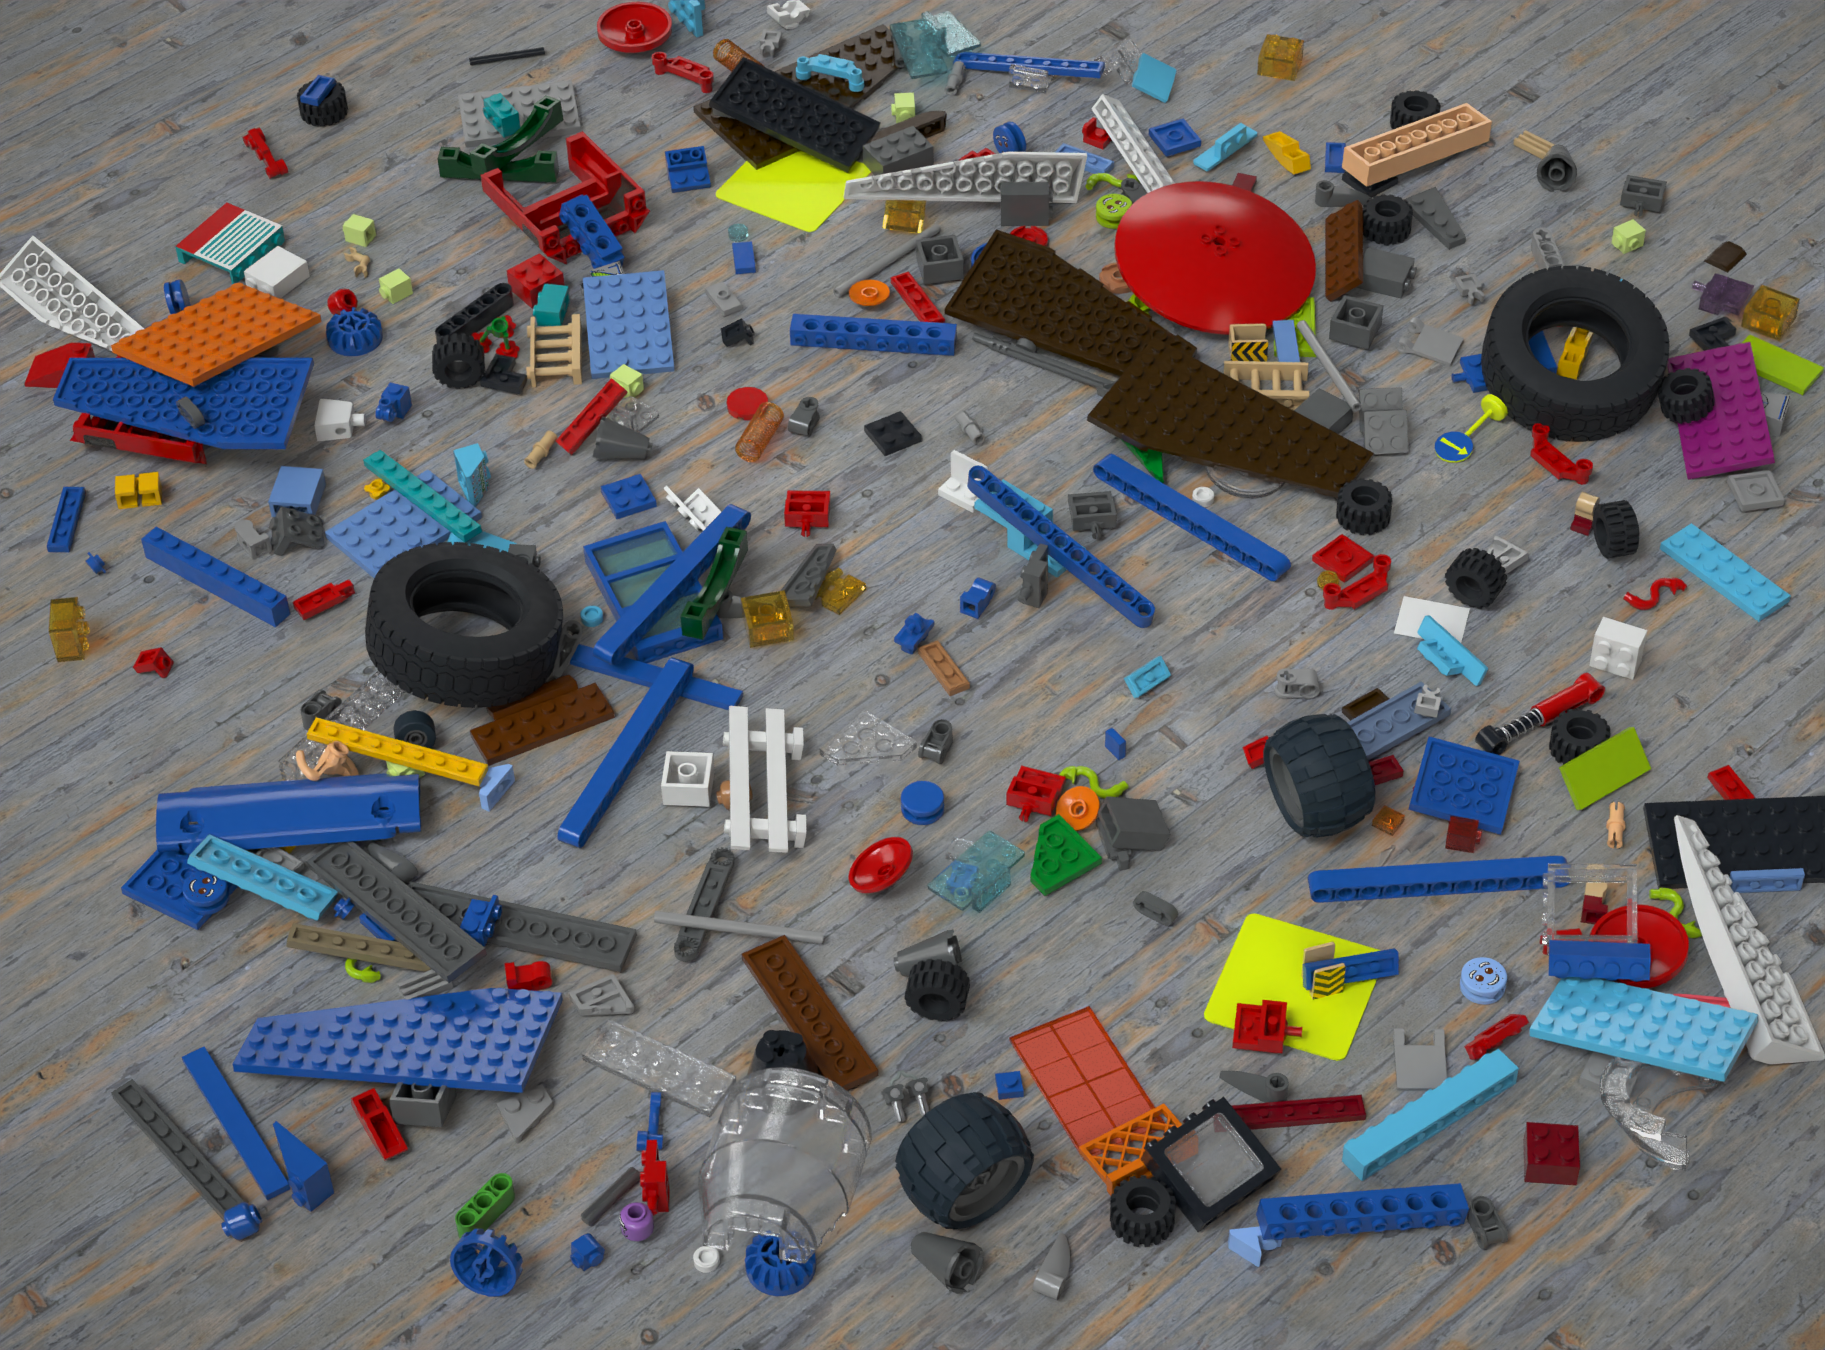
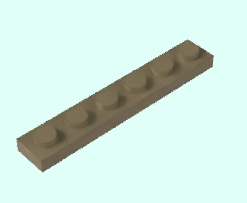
M295 923L292 924L287 938V947L423 972L431 970L429 966L396 941Z

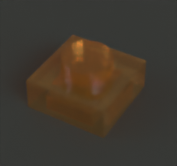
M1384 805L1372 820V826L1393 836L1403 824L1405 815Z

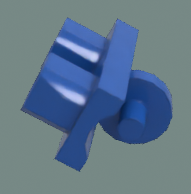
M917 613L908 616L904 627L894 637V642L901 645L902 651L913 654L917 650L919 643L926 639L929 631L933 628L934 620L924 619Z

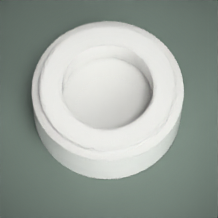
M1198 487L1193 491L1192 501L1203 507H1208L1214 502V492L1208 487Z
M702 1246L693 1255L694 1266L700 1272H712L720 1264L719 1252L712 1246Z

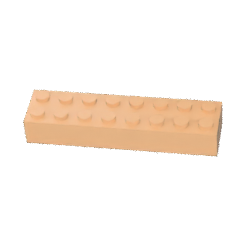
M1465 103L1344 147L1342 168L1367 187L1488 142L1492 121L1471 105Z

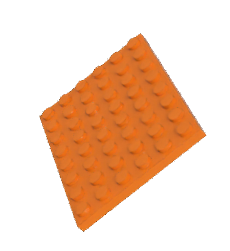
M234 283L231 287L218 291L209 298L201 299L199 303L187 306L184 310L171 314L162 321L154 322L151 326L138 330L129 337L121 338L119 342L111 345L114 354L194 387L322 321L321 315L310 309H305L297 304H292L242 283Z

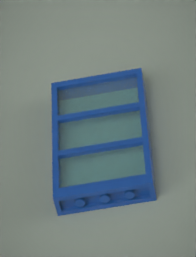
M666 521L583 546L585 562L616 621L683 553ZM698 580L631 649L637 661L650 663L723 639L722 623L717 614L704 640L682 636L680 616L687 602H692L701 591L702 586Z

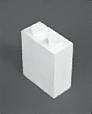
M279 246L244 271L247 286L277 298H282L310 277L307 261Z

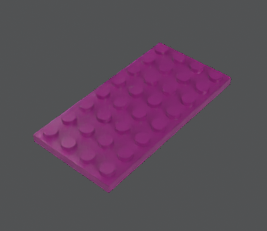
M1750 342L1668 358V373H1674L1678 369L1690 368L1693 370L1696 368L1699 369V372L1704 371L1706 375H1709L1715 398L1713 410L1708 412L1705 418L1701 417V420L1691 421L1692 423L1683 422L1681 424L1677 422L1688 480L1775 463Z

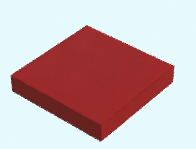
M1341 534L1313 554L1312 561L1345 583L1373 563L1375 556Z

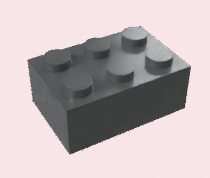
M914 126L863 145V164L874 176L934 165L933 145Z

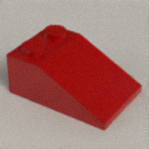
M71 342L36 355L25 380V387L58 388L69 358H95L92 343Z

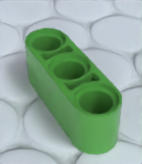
M495 1174L457 1212L455 1222L459 1238L466 1232H472L473 1229H483L485 1232L515 1200L513 1181L508 1174Z

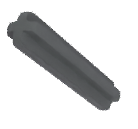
M630 1167L581 1214L582 1221L589 1226L592 1225L640 1179V1172L634 1167Z

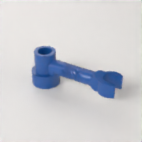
M651 1092L648 1131H638L636 1151L646 1150L647 1140H657L658 1150H662L663 1134H658L661 1092Z

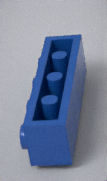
M1549 940V976L1557 978L1580 977L1582 979L1605 978L1611 981L1630 979L1636 982L1650 980V944Z

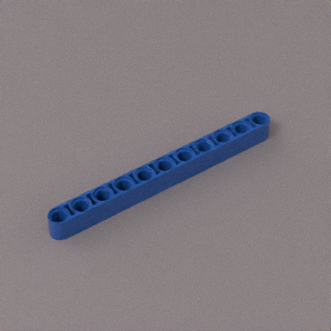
M1112 453L1108 454L1093 466L1094 474L1101 481L1266 579L1276 581L1291 568L1290 560L1283 553Z
M977 465L969 470L967 487L974 495L1037 546L1040 543L1048 545V555L1137 627L1147 628L1152 624L1155 607L1151 601L985 467ZM1107 585H1111V586H1113L1114 588H1108V587H1106V586H1107ZM1123 599H1129L1131 602H1126ZM1143 612V613H1146V614H1148V615H1147V616H1144V615H1141L1140 613Z
M729 504L597 641L593 649V656L613 666L617 665L713 564L719 546V539L724 529L731 527L745 530L750 523L751 513L733 504Z
M673 657L667 661L564 819L558 831V841L578 848H582L691 680L694 672V665L692 663Z
M1542 856L1318 870L1310 873L1307 879L1311 899L1314 902L1324 903L1561 888L1571 882V875L1565 857Z

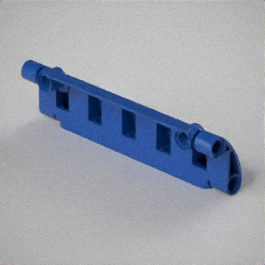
M382 773L320 778L318 781L302 779L196 787L185 792L159 793L157 799L156 843L158 852L180 851L182 843L184 852L191 854L209 834L247 850L388 839L396 836V827H399L400 834L421 832L419 774L391 776ZM388 807L389 809L380 810L379 808ZM189 822H198V824L189 825Z

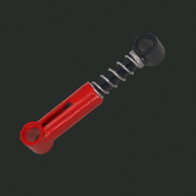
M1584 673L1576 679L1573 685L1532 706L1531 711L1526 712L1525 716L1520 715L1518 720L1513 719L1511 723H1505L1503 727L1485 726L1476 735L1475 742L1486 752L1500 755L1507 748L1508 742H1511L1513 737L1518 738L1520 733L1525 734L1526 730H1533L1535 725L1543 727L1554 721L1556 717H1559L1560 713H1567V710H1574L1587 702L1589 704L1598 702L1605 693V687L1590 673Z

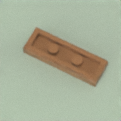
M938 640L918 648V654L949 696L970 689V683Z

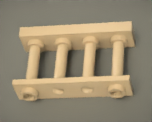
M572 314V323H568V325L536 327L535 317H531V325L527 326V337L530 338V366L526 367L527 379H531L532 387H536V376L569 375V377L573 376L574 385L582 384V327L580 314ZM567 333L572 335L568 339L537 341V335ZM560 347L572 349L568 350L567 353L537 354V349ZM569 361V363H572L563 367L536 368V363Z
M1224 361L1225 375L1237 381L1251 380L1252 389L1292 410H1295L1309 398V391H1302V381H1307L1308 363ZM1260 380H1272V390H1260ZM1281 380L1293 381L1294 390H1281Z

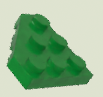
M1058 814L1040 824L1030 882L1046 896L1101 865L1102 857Z

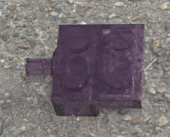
M1715 273L1707 284L1695 280L1692 289L1703 292L1700 297L1699 310L1717 316L1722 310L1739 316L1753 293L1754 285Z

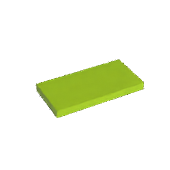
M1308 297L1300 310L1288 319L1294 320L1299 357H1316L1297 328L1298 322L1304 320L1316 336L1314 297ZM1274 340V356L1277 357L1276 346H1275V340Z
M1750 334L1742 342L1751 343L1758 376L1798 394L1804 395L1824 371V367Z
M1628 727L1560 766L1559 769L1576 810H1582L1651 770V767L1635 728Z

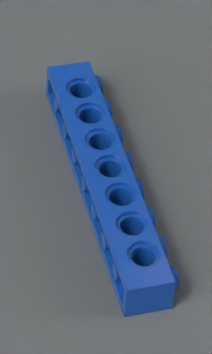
M793 314L790 325L791 346L954 356L957 342V324Z
M1458 1183L1260 1199L1256 1216L1263 1240H1282L1284 1238H1307L1320 1235L1332 1236L1334 1234L1382 1232L1396 1229L1408 1230L1421 1227L1433 1228L1446 1225L1458 1226L1464 1224L1469 1207L1462 1185Z

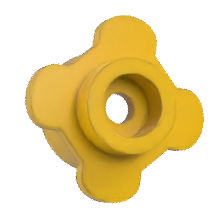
M375 479L370 485H365L364 490L369 492L372 499L378 500L387 494L390 486L384 484L382 479Z

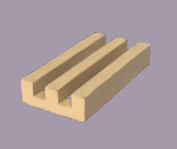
M1526 130L1523 132V135L1520 134L1518 138H1515L1513 145L1541 159L1554 146V144Z

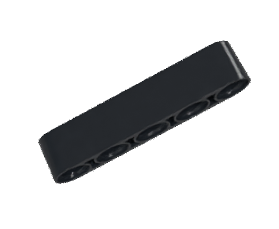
M507 283L495 285L435 329L436 342L440 338L444 339L446 335L452 336L453 333H457V335L463 333L468 337L472 336L473 333L479 332L495 318L512 308L514 301L511 285Z

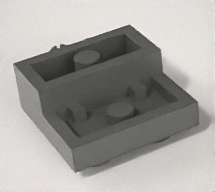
M1627 175L1620 205L1635 208L1634 215L1637 216L1639 212L1638 217L1642 216L1643 209L1660 212L1667 181Z
M1111 491L1068 494L1073 531L1091 529L1092 538L1096 539L1097 534V539L1101 537V528L1116 527L1117 514Z
M1040 543L1036 551L1031 552L1027 566L1024 565L1021 570L1020 577L1023 578L1020 595L1018 596L1020 603L1040 608L1048 594V545Z

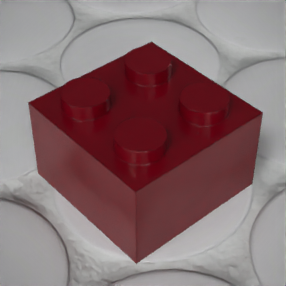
M1526 1122L1523 1139L1524 1182L1576 1186L1580 1170L1578 1125Z

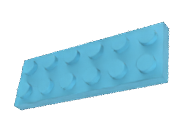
M1692 523L1661 542L1660 550L1758 622L1790 601V594Z
M210 834L189 855L187 864L196 867L198 870L208 872L221 880H226L239 886L241 889L249 890L264 899L276 902L284 908L292 909L307 918L317 921L336 900L338 894L335 889Z

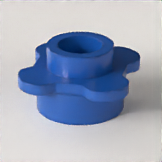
M88 552L87 554L90 557L85 562L96 574L101 570L106 573L103 568L105 565L103 560L97 554L93 557Z
M341 898L333 908L336 911L334 913L335 917L339 916L343 920L355 906L350 901L351 898L346 900Z

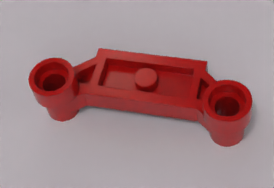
M664 52L652 54V64L657 75L670 72L699 83L703 93L712 92L714 75L709 67L681 56L667 58Z
M253 128L247 131L248 134L242 137L246 147H250L252 151L255 150L259 161L263 160L266 164L265 171L269 179L277 175L289 173L282 158L277 161L274 160L269 147L265 143L266 139L261 128Z
M1541 423L1535 424L1532 428L1533 449H1531L1530 456L1557 479L1565 478L1575 480L1580 485L1587 484L1589 476L1592 474L1593 463L1588 459H1579L1576 464L1573 463L1547 441L1550 432L1549 426L1542 427Z
M1385 554L1375 556L1373 561L1374 572L1342 590L1338 584H1326L1323 588L1325 608L1333 610L1337 607H1352L1355 610L1388 590L1386 580L1388 571L1391 569V558Z

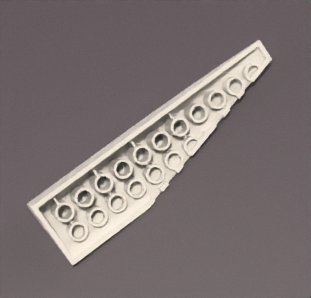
M1004 152L846 181L843 197L844 199L1001 202V182H1049V190H1053V202L1049 203H1077L1087 153Z
M34 236L27 241L0 273V287L39 321L112 351L111 345L119 342L121 338L129 337L135 334L136 331L144 329Z
M1677 815L1674 821L1690 898L1706 948L1724 990V995L1731 1008L1758 1014V1022L1746 1042L1748 1054L1753 1060L1767 1064L1824 1060V1051L1793 979L1788 972L1783 973L1779 966L1782 963L1777 954L1772 955L1767 947L1770 943L1762 932L1755 928L1758 925L1756 919L1739 892L1734 893L1730 885L1733 882L1727 874L1723 875L1718 868L1720 861L1717 856L1707 850L1709 843L1696 822Z

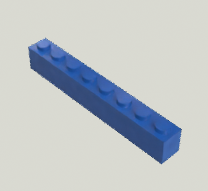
M155 527L141 539L147 559L276 628L290 615L286 595L170 533Z

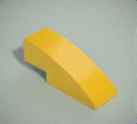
M1281 131L1263 136V141L1273 156L1293 175L1311 169L1310 156L1300 149L1299 141Z
M1578 327L1572 328L1558 362L1557 375L1577 380L1591 344L1593 332Z

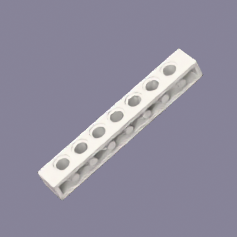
M1102 94L1092 107V111L1146 192L1149 193L1163 186L1175 184L1121 102Z

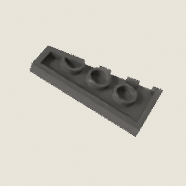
M1436 187L1403 199L1407 200L1408 204H1411L1413 216L1447 249L1450 250L1466 242L1465 234Z
M833 543L816 544L774 598L777 606L813 605L837 551Z

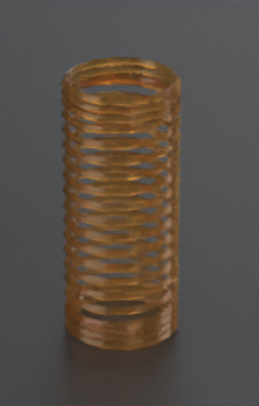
M729 39L719 41L714 47V59L731 72L743 57L764 66ZM723 44H725V45L721 48V50H720V52H719V55H718V51H719L720 47H721Z
M771 402L760 404L735 445V451L741 459L747 462L759 460L784 419V413L778 405ZM762 413L772 416L775 419V421L771 417L764 415Z

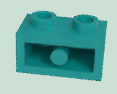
M501 93L483 99L484 116L503 138L514 134L520 128L519 112Z
M544 284L542 292L538 293V304L534 305L533 317H536L537 326H562L570 304L568 286Z

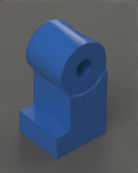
M979 577L976 578L969 591H964L960 596V613L978 619L989 605L995 593L996 584ZM975 605V610H970L968 607Z

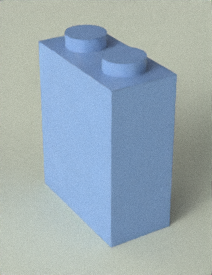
M281 466L268 501L271 517L276 516L281 506L315 515L326 486L323 469Z

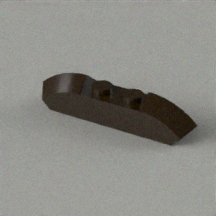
M946 111L921 113L879 131L866 144L914 126L925 138H929L945 130L947 113Z

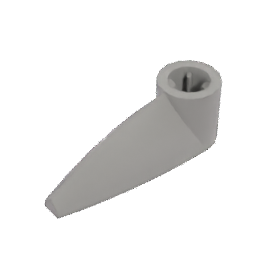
M1063 1233L1059 1234L1036 1275L1032 1288L1033 1291L1058 1300L1062 1294L1070 1266L1069 1245Z

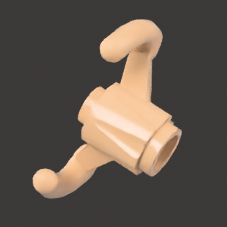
M334 741L328 744L314 769L307 765L304 751L298 750L296 752V762L299 769L311 781H318L323 774L359 775L355 764L347 756L349 749L342 742Z

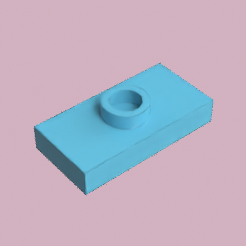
M1157 656L1126 676L1124 680L1133 697L1138 698L1172 675L1162 656Z

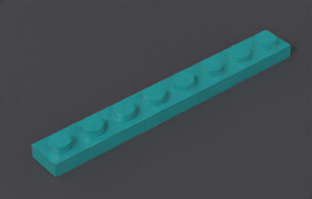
M379 450L363 459L364 466L463 542H467L482 533L480 524L383 451Z

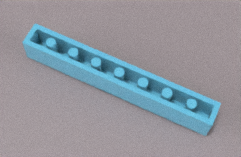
M1499 1049L1492 1053H1486L1478 1062L1473 1065H1467L1456 1076L1448 1077L1437 1088L1429 1089L1421 1098L1414 1102H1408L1402 1110L1395 1114H1389L1383 1122L1369 1127L1364 1134L1356 1139L1348 1140L1343 1147L1342 1162L1361 1181H1364L1516 1084L1519 1068Z

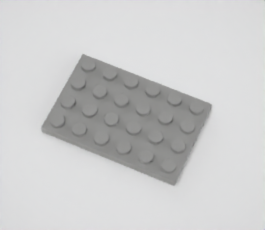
M572 80L458 95L466 148L476 147L482 143L486 145L499 144L512 136L503 138L483 113V99L501 93L519 112L520 127L531 114L534 108L533 104L545 95L561 101L564 120L541 138L581 132Z

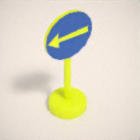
M1492 394L1484 396L1481 400V408L1485 414L1465 434L1451 431L1438 437L1435 442L1436 455L1441 460L1450 463H1457L1467 459L1473 452V443L1469 436L1488 417L1495 421H1501L1507 416V407L1502 400Z

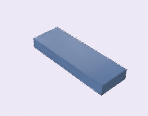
M1065 143L1055 151V153H1087L1084 170L1093 174H1108L1114 168V161Z
M1294 320L1273 321L1278 362H1300Z
M1803 868L1731 871L1730 879L1733 883L1730 887L1734 893L1798 891L1802 888L1805 874Z

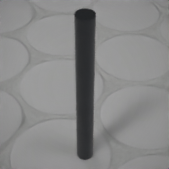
M544 47L471 57L469 62L470 65L544 55L545 50Z

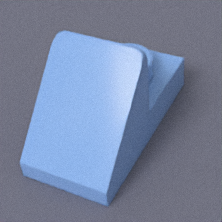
M506 764L488 768L480 784L479 797L482 809L490 812L515 782L513 765Z
M1260 1226L1229 1230L1228 1248L1257 1267L1260 1266L1261 1249L1273 1250L1276 1247H1281L1282 1240H1263Z

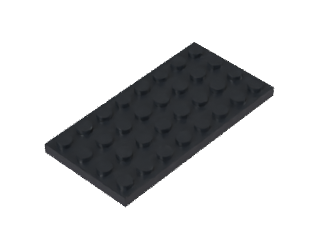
M745 57L740 60L709 102L710 107L847 173L863 152V145L875 135L881 124L877 120Z
M1825 796L1644 803L1643 810L1658 889L1688 888L1674 821L1677 815L1696 822L1709 843L1707 850L1717 856L1720 861L1718 868L1723 875L1727 874L1730 877L1731 871L1803 868L1805 874L1803 884L1825 883Z

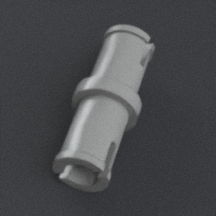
M956 61L952 72L948 74V82L945 87L948 95H955L958 86L962 83V75L966 66L961 61Z
M959 411L955 416V420L962 427V432L970 437L974 445H981L985 441V435L979 430V425L969 417L966 411Z

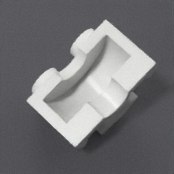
M789 0L783 7H780L778 3L767 6V14L785 29L799 27L800 24L798 23L805 16L808 17L810 9L800 0Z

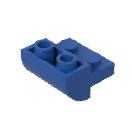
M704 146L665 151L667 175L672 193L711 187Z

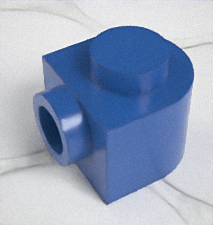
M587 1233L571 1242L570 1258L575 1267L585 1271L591 1266L594 1267L601 1263L604 1258L605 1249L590 1233Z

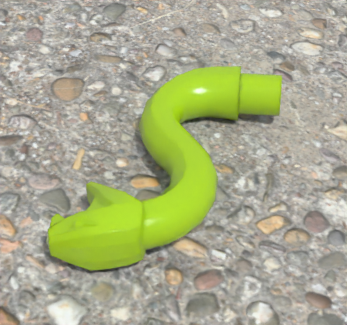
M1096 173L1087 179L1085 187L1087 190H1092L1097 182L1106 181L1115 187L1121 188L1123 180L1116 179L1107 173ZM1127 174V178H1133L1140 183L1136 175Z
M1069 766L1059 773V775L1065 776L1066 779H1070L1072 784H1074L1077 776H1086L1089 779L1090 788L1102 799L1106 797H1119L1128 789V784L1125 781L1115 784L1109 789H1102L1099 786L1097 774L1085 766Z
M1669 888L1649 890L1650 899L1672 901L1674 907L1669 913L1678 919V916L1684 909L1682 897L1676 891ZM1695 920L1687 924L1681 923L1686 930L1688 938L1694 939L1702 936L1701 930L1695 927Z
M347 958L345 969L352 978L362 980L365 983H373L381 978L379 971H372V965L363 970H358L355 968L357 960Z

